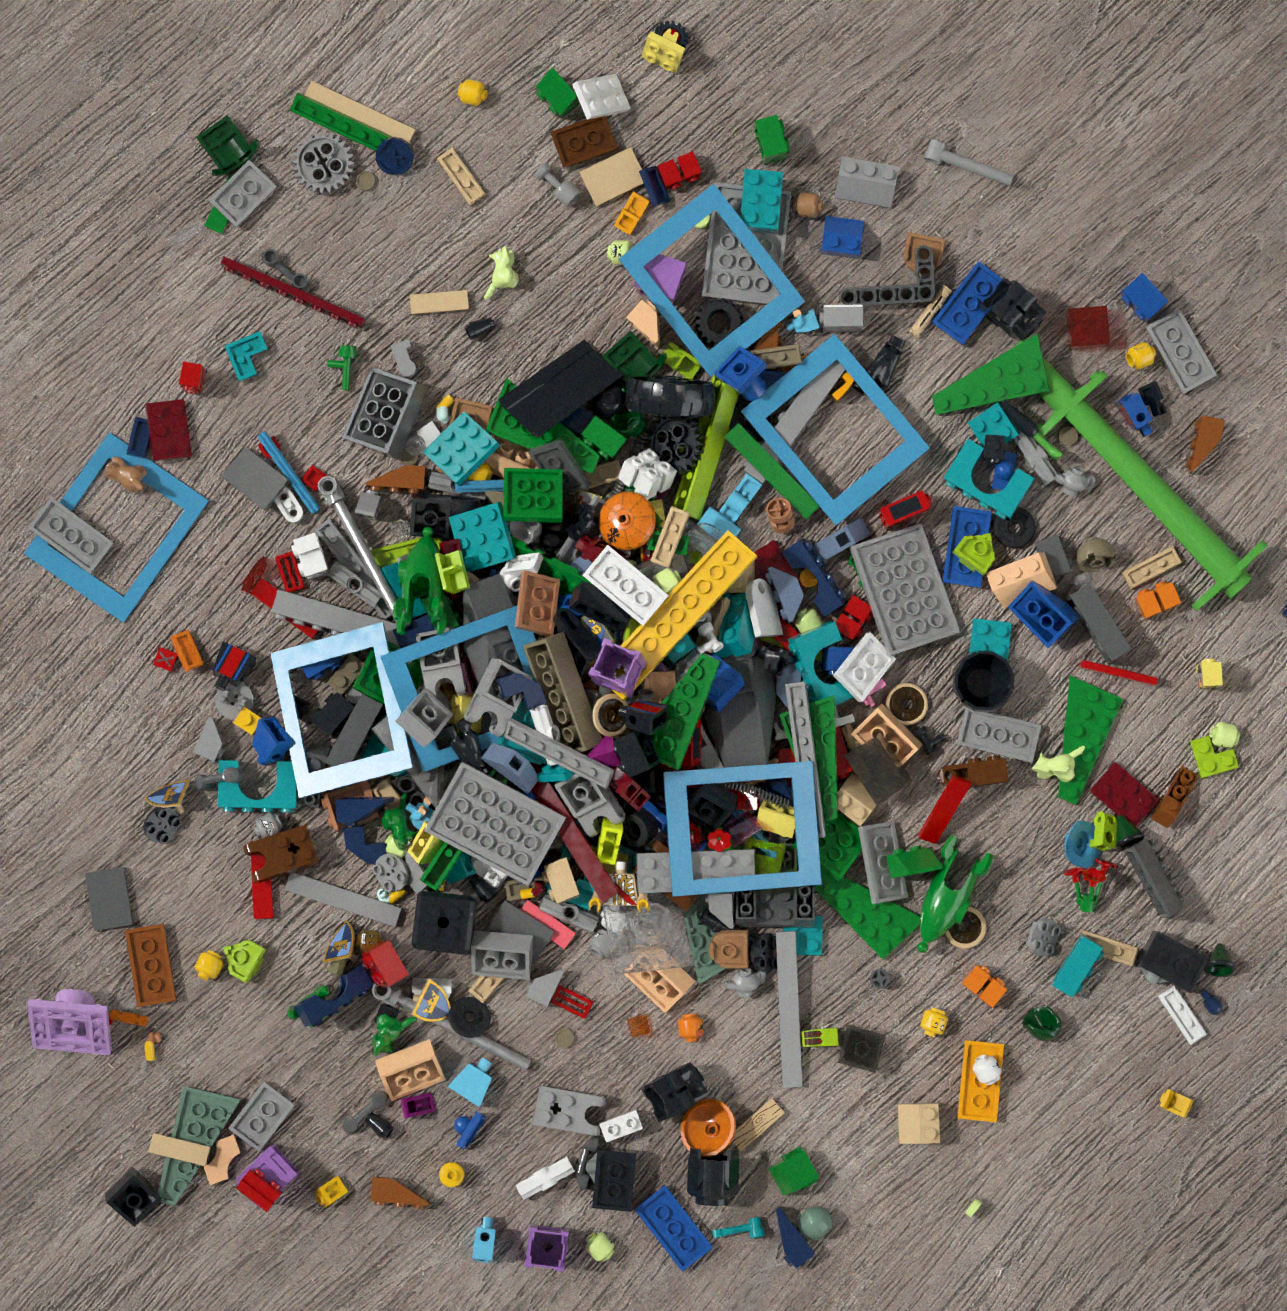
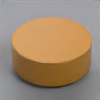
M805 569L801 572L799 580L804 587L812 588L817 585L818 581L811 571Z

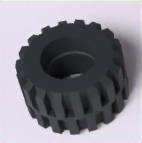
M715 298L713 301H707L704 306L700 307L696 315L695 329L698 334L697 336L702 340V343L713 348L744 323L743 314L740 312L739 307L735 306L730 300L726 301L724 298L717 300ZM718 313L726 315L731 321L729 331L724 334L712 332L708 327V320L712 315Z

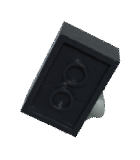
M1152 931L1135 965L1141 968L1148 983L1168 982L1185 992L1192 993L1209 958L1158 931Z
M598 1147L596 1154L586 1164V1170L594 1182L592 1208L631 1212L637 1150Z

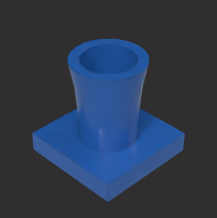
M741 346L714 372L717 379L739 392L745 400H756L766 390L765 381L758 376L767 367L766 363Z

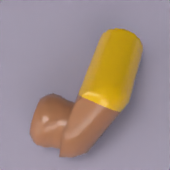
M151 1032L145 1042L144 1047L147 1061L156 1059L154 1045L162 1040L160 1032Z

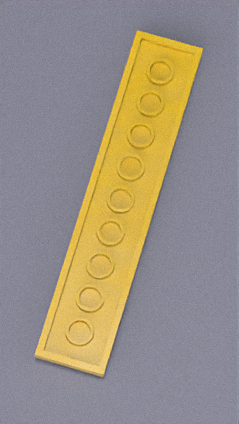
M729 530L668 594V597L644 626L640 624L621 645V647L628 650L641 652L647 662L633 690L643 682L674 646L757 558V555ZM624 668L616 670L617 677L626 674L623 671ZM612 690L623 701L628 698L622 693Z

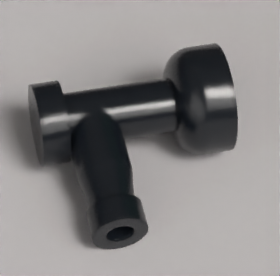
M924 725L912 732V734L920 739L926 749V755H929L937 750L935 746L945 741L946 737L942 733L929 741L926 735L928 729Z

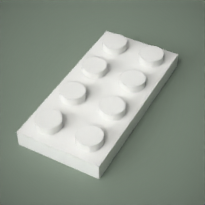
M609 545L605 547L582 575L642 626L668 597L663 590Z

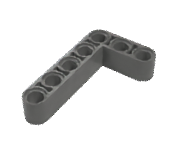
M922 244L915 249V284L847 287L841 290L839 295L840 301L844 305H878L930 301L935 294L933 252L931 248ZM923 248L929 252L928 257L925 259L919 258L918 255L919 251ZM922 268L929 269L930 273L927 278L920 277L919 272ZM928 287L931 292L928 297L920 295L922 288ZM909 288L911 296L906 299L902 298V290ZM886 289L892 291V296L888 300L882 298V292ZM867 290L873 293V297L869 301L863 300L862 297L863 293ZM852 292L854 295L853 300L850 302L844 301V293Z

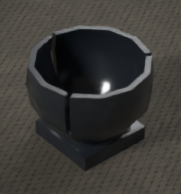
M977 650V652L974 651L963 657L953 671V690L959 702L961 701L962 705L972 711L992 712L1004 706L1013 694L1015 674L1008 661L994 651Z

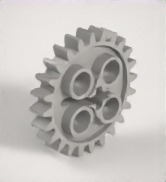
M323 131L320 137L317 132H315V138L307 135L309 141L306 142L301 139L303 146L296 145L299 153L293 152V156L297 158L291 161L292 164L297 165L292 168L293 172H298L295 178H302L299 182L300 185L307 183L306 190L313 187V193L320 189L321 195H323L324 189H327L329 194H331V188L333 187L336 191H339L337 185L340 184L344 187L343 180H350L347 173H353V170L349 167L354 166V162L349 160L354 158L353 154H347L351 151V148H344L347 143L346 141L340 143V136L333 139L332 132L328 137H326L325 131ZM325 146L332 147V151L329 154L322 153V149ZM315 148L319 150L323 160L326 161L327 168L332 175L331 178L328 177L324 167L320 164V160L314 151ZM308 155L315 156V160L312 163L305 162V158ZM340 163L341 168L338 171H333L331 169L332 164ZM316 172L324 173V177L321 180L314 179Z

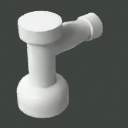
M710 622L703 624L698 629V633L701 636H706L709 640L701 647L696 648L699 655L710 649L717 652L724 647L723 643L719 642L713 634V625Z

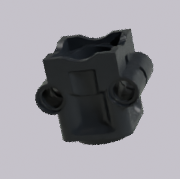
M1005 278L998 283L993 294L984 299L978 306L986 314L990 322L1000 327L1012 339L1023 340L1034 333L1046 315V311L1037 303L1038 300L1032 293L1024 289L1016 280L1009 281Z
M691 1062L681 1065L641 1087L644 1096L653 1106L658 1122L670 1119L708 1097L705 1080Z

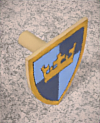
M190 780L165 785L153 791L144 799L155 807H175L176 812L182 814L184 808L181 802Z
M348 921L332 937L326 949L323 964L347 958L352 962L358 959V956L353 953L355 942L354 930Z
M428 979L421 995L416 994L413 996V1001L417 1003L411 1014L424 1021L436 1022L448 1017L450 1003L443 989Z

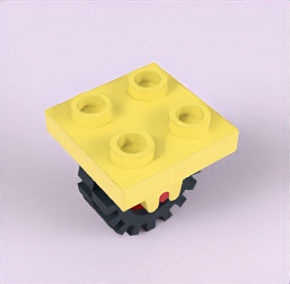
M665 21V25L663 22L660 23L654 33L650 31L642 58L663 67L666 71L676 74L689 37L688 32H685L686 28H681L680 23L675 25V21H672L671 24H669V21Z

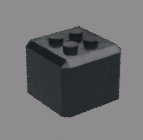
M423 890L417 894L411 942L414 948L463 955L469 953L473 940L477 908L475 898L467 895ZM439 918H448V927L440 928L438 926Z

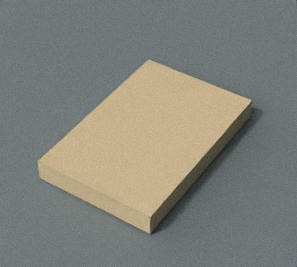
M631 147L579 172L596 207L644 184L639 173L642 168Z

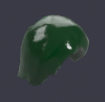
M623 411L620 414L613 415L611 418V428L624 436L636 438L644 431L647 419L645 414Z
M1048 1006L1036 1007L1023 1018V1026L1035 1039L1047 1042L1056 1038L1061 1030L1059 1015Z

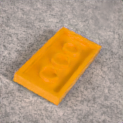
M964 1041L958 1119L997 1122L1001 1074L997 1082L991 1085L983 1084L976 1077L973 1065L976 1063L975 1059L985 1054L986 1056L995 1057L1002 1070L1004 1044Z

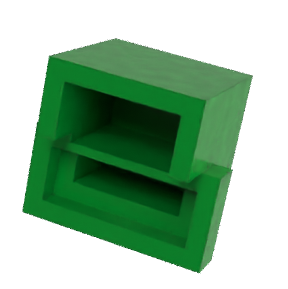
M800 1146L781 1156L783 1160L768 1168L783 1196L797 1190L802 1191L818 1182L817 1178H819L805 1150H802Z

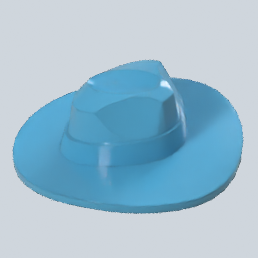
M1077 821L1065 836V855L1073 865L1081 868L1093 866L1096 863L1095 858L1099 859L1102 852L1090 848V840L1094 839L1095 826L1088 821Z

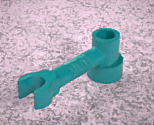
M760 1217L748 1219L749 1223L712 1230L713 1238L749 1231L750 1239L766 1235L764 1228H762Z

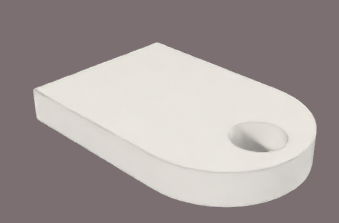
M763 579L750 581L746 587V600L755 637H777L783 635L777 605L771 587Z

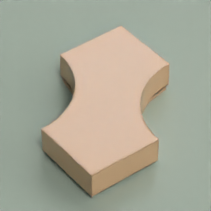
M235 1134L215 1141V1157L209 1164L204 1166L210 1185L229 1178V1164L235 1156L241 1153Z

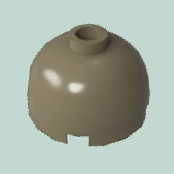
M1098 537L1088 538L1079 547L1077 552L1078 567L1085 572L1100 571L1099 567L1104 566L1108 569L1117 561L1113 546L1108 541Z

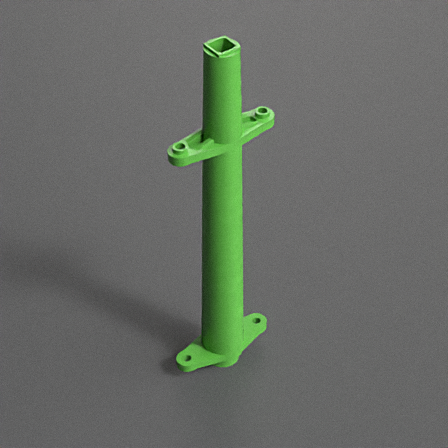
M1043 357L1050 391L1038 394L1054 412L1044 425L1040 423L1037 426L1038 432L1044 437L1065 417L1216 581L1211 588L1191 605L1195 611H1198L1206 602L1221 591L1231 599L1253 578L1245 569L1268 546L1267 543L1262 540L1240 559L1085 400L1108 375L1103 370L1101 372L1097 370L1089 377L1091 381L1076 390Z

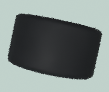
M640 809L625 815L623 839L626 843L634 847H640L651 842L656 837L658 825L650 812Z

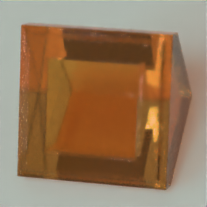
M646 1014L627 1019L632 1038L651 1033Z

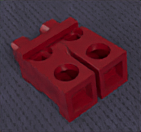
M585 534L575 546L577 550L583 553L581 558L584 560L589 559L591 563L595 561L607 545L628 561L630 556L610 544L601 542L602 538L599 536L593 539Z
M618 766L611 767L614 773L609 786L633 808L639 811L651 796Z

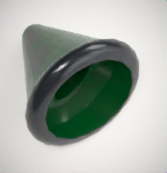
M1123 815L1117 817L1116 848L1129 846L1145 837V833L1140 831Z
M1218 943L1203 970L1208 975L1214 977H1225L1235 972L1236 965L1232 962L1224 946Z

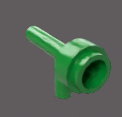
M341 345L340 349H338V357H344L343 361L328 360L327 363L330 368H343L342 390H349L351 358H357L358 350H356V346Z

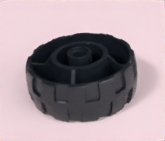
M679 376L630 377L626 390V407L628 411L652 416L666 415V417L682 416L687 418L708 417L713 414L715 385L712 382Z

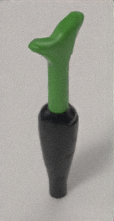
M1005 399L1000 403L1021 432L1029 438L1033 437L1054 461H1057L1062 456V452L1053 447L1038 432L1037 425L1029 417L1010 405Z

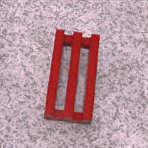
M293 551L276 556V563L286 592L291 593L305 589ZM291 556L299 580V586H296L287 557ZM280 559H284L292 588L288 586Z
M558 985L550 1001L583 1019L586 1018L593 1004V1001L561 985ZM560 990L588 1003V1006L586 1007L560 994ZM559 997L585 1010L584 1014L556 1001V998Z

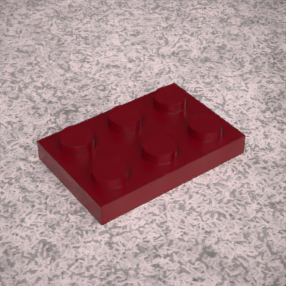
M184 399L146 403L145 408L153 461L192 457Z
M774 540L754 552L757 555L755 559V580L763 579L768 583L765 574L768 573L767 569L769 567H773L796 577L801 590L805 589ZM770 584L769 586L771 587L772 591L774 592V591H775L774 586H773V584Z
M1116 762L1107 769L1089 790L1117 816L1123 815L1135 826L1140 823L1159 801L1158 798Z

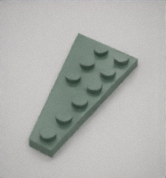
M700 894L687 912L682 909L698 984L726 969L720 967L719 964L711 959L709 954L710 941L717 933L712 932V929L705 925H698L702 912L705 909L709 910V903L705 901L706 894Z
M183 1086L171 1137L212 1148L241 1099ZM166 1157L158 1194L162 1198L160 1202L175 1206L200 1165Z

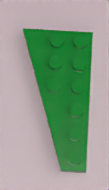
M1038 334L932 395L935 414L938 415L999 402L1004 399L1008 400L1050 391Z
M506 378L485 431L529 450L561 439L582 471L593 474L600 455L561 423L537 438L499 403V399L517 387Z
M511 536L516 556L532 553L544 555V552L538 549L533 551L528 548L526 543ZM544 557L538 570V574L560 579V595L572 594L573 589L582 581L592 584L585 577L581 576L579 570L554 557L551 560Z
M702 653L684 677L675 685L670 694L661 702L662 704L669 705L668 724L650 735L661 763L676 770L680 769L721 660Z
M1069 675L1062 754H1069L1081 746H1085V750L1074 758V778L1068 782H1063L1059 779L1058 798L1076 805L1123 699Z
M835 695L809 704L824 823L838 818ZM788 711L779 715L795 757Z
M820 868L822 884L814 885V889L882 960L920 925V916L891 901L872 904L869 889L844 876L838 882Z

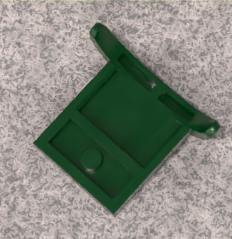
M228 115L196 137L218 167V169L210 171L214 176H224L235 171L251 159L259 147L258 139H254L251 146L247 143Z
M630 331L605 352L602 358L611 367L624 375L622 380L627 385L630 377L654 376L665 363L667 355L662 353L658 360H656ZM627 386L621 389L623 393H626Z

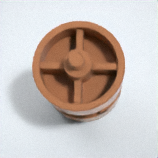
M775 498L767 504L766 512L773 531L777 533L791 531L795 526V518L790 502L785 498Z

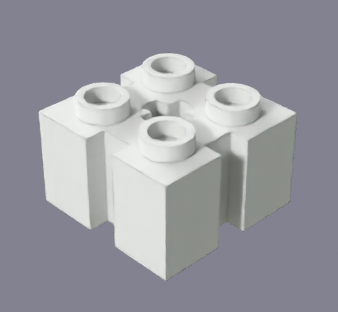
M647 449L639 453L638 456H633L624 461L618 479L628 487L633 486L636 488L635 492H638L648 500L656 496L657 491L662 493L670 489L677 470L670 466L669 463L659 461L660 457L654 451Z
M316 533L294 539V545L291 547L296 559H300V563L297 564L300 574L308 580L328 574L329 567Z

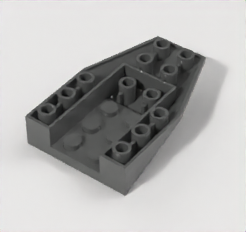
M500 574L469 584L470 588L463 591V625L518 604V599L511 589L506 586ZM507 625L463 641V650L476 689L492 658L500 659L524 672ZM533 633L535 639L537 640L539 634Z
M759 810L754 813L751 820L755 825ZM758 828L779 853V857L774 861H769L749 835L746 834L741 850L754 849L755 875L799 871L797 850L792 847L796 841V832L793 838H789ZM814 885L736 891L735 926L814 927Z

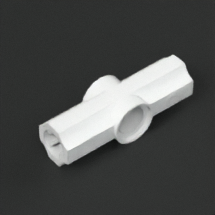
M543 704L532 708L530 712L536 727L535 730L559 742L560 730L557 725H553L547 705ZM546 759L548 765H556V763Z
M565 1157L551 1166L547 1165L533 1173V1176L526 1178L515 1186L523 1200L541 1190L544 1191L558 1183L557 1181L575 1172L568 1157Z

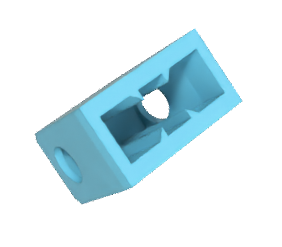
M483 1057L477 1066L469 1063L448 1087L480 1107L493 1078L486 1073L492 1063Z
M482 1217L481 1227H476L472 1255L474 1262L492 1264L496 1230L492 1229L493 1218ZM488 1235V1241H482V1236Z

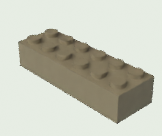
M564 632L543 637L523 645L535 682L539 683L542 687L547 702L545 705L548 707L553 725H557L560 730L559 742L578 752L596 747L602 740L601 733L593 723V712Z

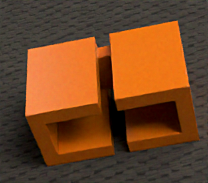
M1165 580L1156 584V589L1149 591L1147 588L1138 592V597L1134 598L1143 620L1181 603L1172 582L1167 584Z
M975 965L961 984L972 993L977 994L986 981L989 980V983L977 997L993 1008L1007 991L1004 987L1006 984L998 977L993 979L989 975L991 971L985 966L981 965L979 967Z

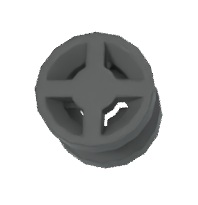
M876 969L871 973L870 983L874 987L884 988L889 984L890 976L885 970Z

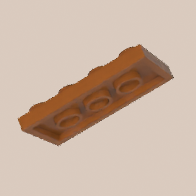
M164 924L125 930L137 1007L177 1001Z

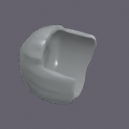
M511 521L509 523V531L514 538L529 545L540 536L542 523Z

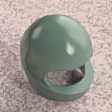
M819 1206L806 1209L799 1220L800 1233L809 1240L823 1238L832 1227L830 1213L825 1208Z

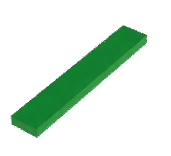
M299 92L296 94L290 109L291 112L374 151L377 150L383 140L392 137Z
M739 423L724 436L774 489L790 502L791 506L805 520L819 507L816 501Z

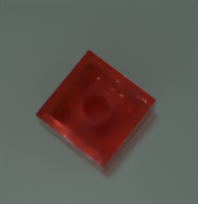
M1107 306L1068 308L1066 319L1069 350L1104 348L1110 345Z

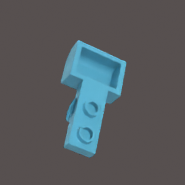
M746 474L719 512L709 507L693 530L713 545L727 530L737 537L742 529L734 523L759 491L762 484Z

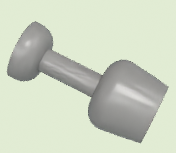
M543 163L535 172L534 177L537 179L545 178L556 188L555 198L565 206H571L580 196V191L571 181L561 183L549 172V163Z

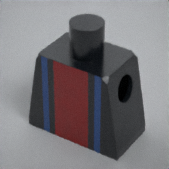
M223 641L213 667V675L218 677L214 686L221 691H225L229 683L236 687L239 686L256 665V657Z
M638 700L630 706L621 705L619 716L625 718V726L627 728L652 735L668 724L669 705Z

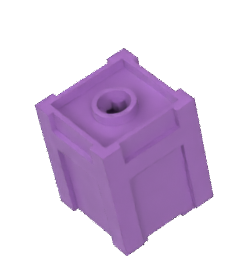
M604 638L601 644L602 649L594 667H591L589 671V676L595 684L632 698L633 689L647 662L641 652L628 650ZM624 668L623 671L626 674L617 677L616 670Z
M273 1144L236 1179L239 1181L238 1185L251 1168L253 1170L258 1168L265 1174L264 1178L269 1182L273 1180L281 1186V1191L300 1171Z
M530 1224L524 1267L532 1268L537 1266L553 1268L556 1271L564 1272L569 1229ZM546 1241H550V1244L553 1245V1249H549V1252H546L545 1248L542 1247V1244H545Z

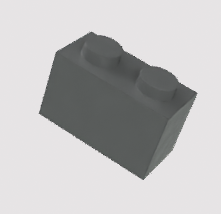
M1058 534L1034 544L1037 553L1045 552L1054 578L1071 571L1070 567H1073L1071 559L1065 555L1063 549H1066L1063 538H1059Z

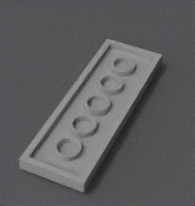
M754 849L723 850L722 852L691 851L693 880L755 875ZM669 852L637 853L638 893L672 892Z

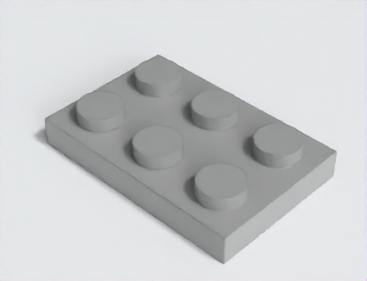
M248 160L209 199V202L237 228L277 186Z
M264 1081L228 1129L260 1152L295 1104Z

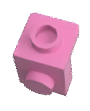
M883 679L877 682L863 700L865 706L869 705L870 708L875 706L870 695L886 686Z

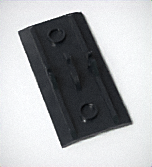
M584 339L501 397L499 403L525 429L539 438L621 380L624 375L611 367Z

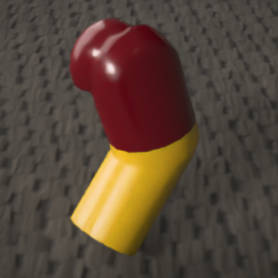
M535 881L534 888L520 890L521 899L534 898L544 893L546 890L544 881Z

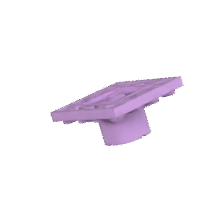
M64 989L57 993L55 1001H45L42 999L28 1000L27 1007L33 1048L111 1055L108 1006L94 1005V998L89 993L78 989Z

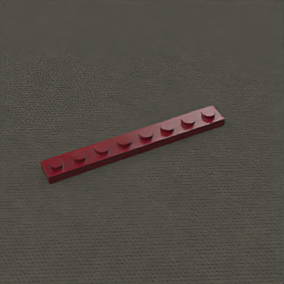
M225 256L221 260L224 271L233 275L235 272L242 275L241 278L248 282L255 280L264 289L269 290L273 288L282 297L287 298V295L294 298L293 301L304 306L307 303L316 312L322 313V311H325L334 320L339 321L341 318L347 321L346 324L352 328L357 329L358 326L363 328L366 322L363 317Z

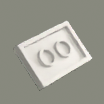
M617 74L580 80L572 84L587 120L623 113L631 109Z
M869 632L864 635L833 676L858 702H863L896 658L894 656L888 657L886 648Z

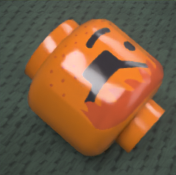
M698 1014L682 1015V1018L678 1020L679 1037L686 1038V1042L697 1041V1037L704 1035L703 1019L698 1017Z

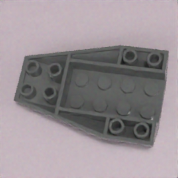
M755 656L750 658L722 659L742 675L745 685L720 712H717L705 702L706 710L702 716L725 768L766 765L769 761L776 703L773 675L770 674V666L766 670L764 668L765 660Z

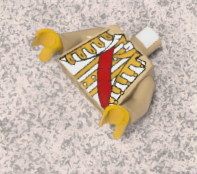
M616 861L615 872H608L620 892L605 903H602L594 891L589 902V910H591L593 905L598 906L597 912L600 911V905L637 906L639 913H641L640 909L645 906L647 912L650 911L647 893H638L636 874L627 873V861Z

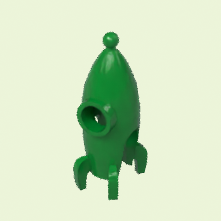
M431 527L423 529L422 534L424 537L414 545L407 559L400 560L398 576L399 585L402 587V597L398 598L393 604V619L396 620L397 633L401 636L405 634L406 623L411 624L414 601L421 596H429L428 612L431 615V624L434 621L437 623V634L442 635L446 628L447 616L443 612L444 603L441 600L443 586L435 557L436 553L441 552L431 537L434 534V530Z
M950 835L942 847L943 869L938 870L921 907L920 933L922 942L917 945V950L920 953L927 952L928 943L944 935L955 923L961 924L972 901L970 896L975 887L977 877L985 876L992 864L993 855L986 852L982 861L976 860L964 886L959 890L949 889L945 885V878L959 849L954 848L957 837Z

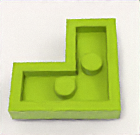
M1209 736L1190 741L1200 778L1239 767L1234 749L1215 754Z

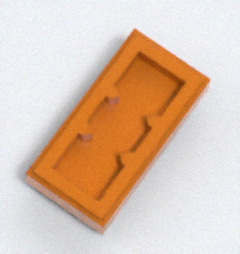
M189 629L170 637L185 672L204 665Z

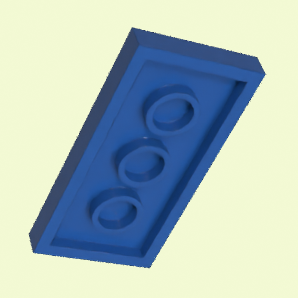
M978 261L932 321V324L963 346L986 315L978 306L984 299L993 294L1002 278Z
M953 506L942 583L981 588L983 575L976 570L973 572L958 561L960 558L952 552L964 536H977L989 533L992 511Z
M666 1185L634 1209L682 1272L713 1248Z

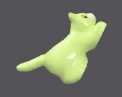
M507 246L489 255L496 265L492 276V283L484 296L485 300L492 296L496 288H514L519 282L518 274L512 270L515 260L512 250L508 251Z
M1081 746L1069 754L1058 755L1050 759L1046 758L1041 752L1032 770L1038 772L1037 777L1041 779H1048L1056 775L1063 782L1071 781L1075 776L1074 758L1082 754L1085 746Z

